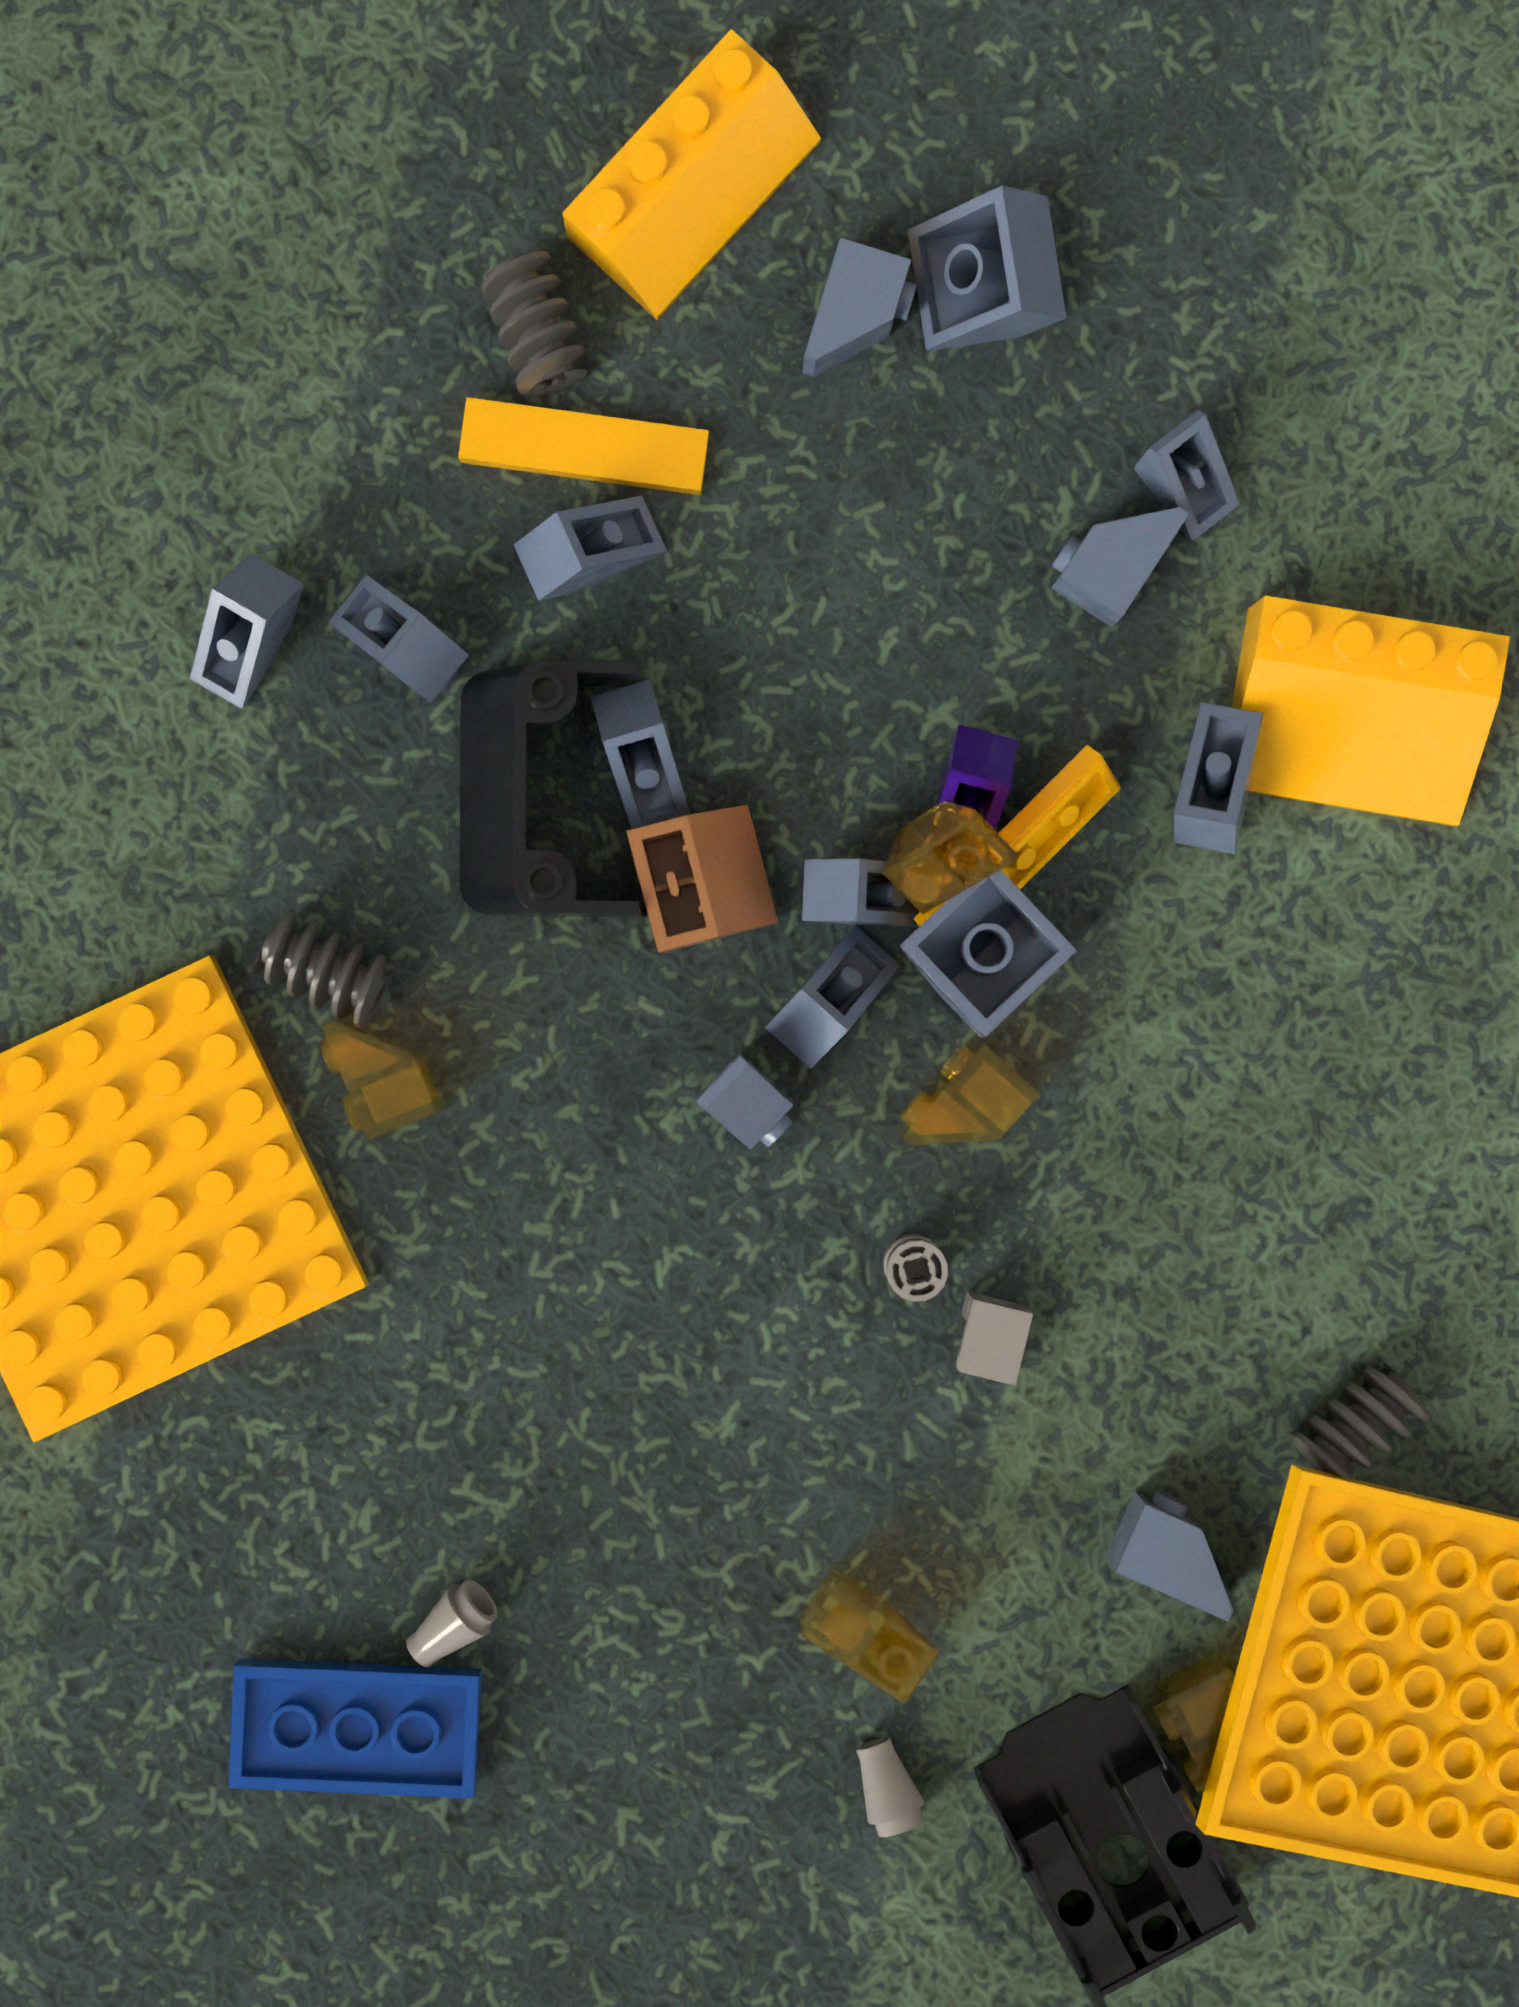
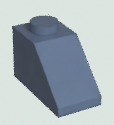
M844 238L839 239L804 354L802 374L812 377L817 376L888 338L895 318L907 321L917 288L916 283L906 281L911 259Z
M643 496L558 511L513 544L538 601L580 592L658 557L667 551Z
M1180 507L1093 525L1082 541L1071 535L1052 564L1053 568L1061 572L1052 589L1110 627H1113L1124 616L1189 513Z
M250 553L211 590L190 679L243 709L248 704L292 628L304 584Z
M365 575L329 620L331 625L430 703L433 702L441 690L447 688L453 682L458 669L469 656L468 653L426 617L368 575Z
M650 679L592 696L591 700L601 738L631 829L690 815Z
M1201 702L1174 810V843L1235 854L1249 796L1263 713Z
M805 859L802 921L919 927L913 918L940 892L941 867L869 859Z
M855 926L765 1028L811 1069L849 1031L901 965L858 926Z
M741 1052L708 1084L696 1099V1102L750 1150L759 1140L768 1148L793 1122L786 1115L794 1106L793 1103Z
M1156 1490L1152 1498L1135 1491L1106 1555L1115 1572L1229 1622L1233 1608L1203 1530L1187 1514L1190 1506L1179 1498L1160 1490Z

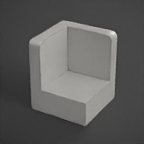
M967 1291L962 1310V1316L966 1320L956 1360V1368L961 1373L1016 1386L1033 1313L1026 1305Z

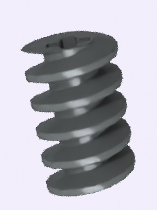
M547 251L518 255L500 262L487 273L481 287L485 301L492 304L489 311L492 321L495 325L501 327L498 333L501 345L510 350L506 358L510 370L519 373L515 380L518 392L530 397H540L570 387L588 375L587 370L573 369L572 366L573 363L580 360L586 354L584 345L565 346L564 344L566 339L578 331L576 323L573 321L557 323L555 319L569 308L567 299H548L547 297L548 294L561 285L559 277L554 274L540 276L538 273L552 262L550 252Z
M289 910L274 925L266 937L254 964V976L265 968V982L273 987H277L287 979L286 989L288 995L299 998L310 989L309 1003L315 1008H322L332 999L331 1013L337 1019H344L355 1009L354 1027L359 1030H365L381 1007L393 980L394 974H391L389 977L383 974L385 955L379 953L366 966L361 963L363 944L357 942L344 955L339 952L340 933L335 931L321 944L317 942L319 923L312 921L299 933L295 931L297 912Z
M1383 1362L1387 1374L1369 1366L1363 1370L1362 1374L1369 1390L1351 1382L1345 1385L1344 1391L1350 1406L1333 1398L1326 1402L1331 1422L1315 1414L1308 1417L1307 1422L1313 1434L1312 1439L1296 1430L1289 1434L1291 1443L1314 1470L1331 1473L1346 1479H1355L1350 1467L1353 1461L1369 1470L1375 1468L1368 1450L1371 1446L1389 1455L1394 1451L1387 1435L1388 1431L1393 1430L1406 1438H1410L1413 1435L1405 1418L1409 1413L1426 1423L1431 1419L1426 1406L1417 1394L1385 1362Z

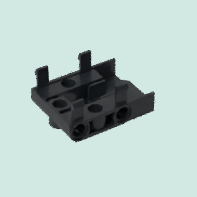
M1128 1685L1102 1699L1082 1693L1074 1696L1006 1733L1000 1754L974 1767L979 1787L1004 1832L1007 1844L1093 2007H1107L1104 1996L1239 1923L1243 1924L1247 1934L1255 1931L1256 1922L1248 1909L1250 1905L1213 1836L1205 1835L1195 1824L1199 1810L1165 1747L1160 1746ZM1181 1831L1193 1833V1837L1185 1847L1180 1849H1170L1167 1847L1170 1837L1175 1833ZM1118 1834L1131 1835L1139 1839L1146 1847L1148 1853V1865L1145 1872L1138 1880L1127 1885H1115L1104 1880L1096 1867V1855L1101 1844L1109 1837ZM1082 1890L1086 1892L1085 1898L1078 1905L1069 1907L1059 1904L1061 1897L1068 1891ZM1165 1915L1168 1917L1165 1925L1159 1930L1145 1931L1142 1929L1145 1921L1152 1916Z

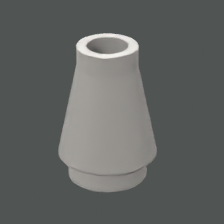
M466 1580L461 1585H450L419 1628L407 1638L406 1644L411 1656L417 1663L428 1668L439 1659L488 1635L491 1631V1623L498 1617V1611L493 1599L480 1584L472 1580Z
M889 1736L882 1737L857 1747L856 1751L861 1766L868 1824H875L878 1836H894L923 1823L924 1817L921 1807L925 1804V1801L894 1750L891 1738Z

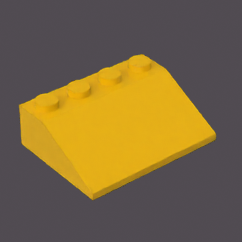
M1263 596L1248 608L1232 708L1263 713L1249 792L1459 826L1500 700L1510 636Z

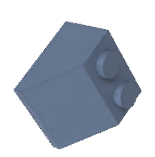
M1001 185L907 230L926 350L935 351L1018 338L1066 319L1048 196Z
M992 860L982 867L900 945V948L934 990L979 1038L986 1037L1077 951Z

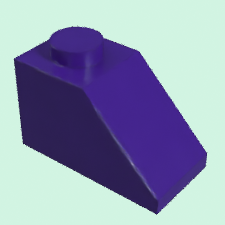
M958 725L942 775L921 855V862L960 872L992 840L1011 788L1018 740Z

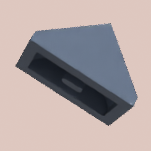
M1199 409L1149 447L1133 468L1165 510L1180 507L1189 513L1180 529L1191 541H1194L1240 505L1207 416Z

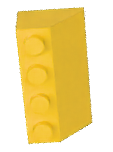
M730 29L562 212L567 237L648 313L658 320L819 145L821 137L778 71L738 34Z

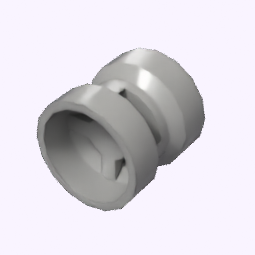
M905 1234L895 1239L886 1249L883 1258V1270L892 1289L901 1298L912 1302L926 1301L935 1297L944 1288L948 1277V1264L941 1250L928 1237L919 1234Z

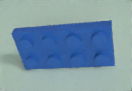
M239 1658L234 1665L228 1788L474 1799L477 1790L482 1669Z

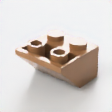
M748 804L685 815L627 830L658 953H665L779 923Z

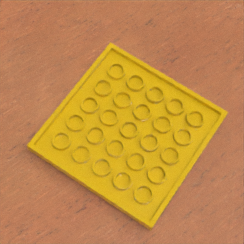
M209 955L0 1053V1373L33 1443L369 1285L366 1275L215 956Z
M1292 1464L1195 1823L1205 1835L1519 1898V1518L1357 1479H1346L1331 1473Z

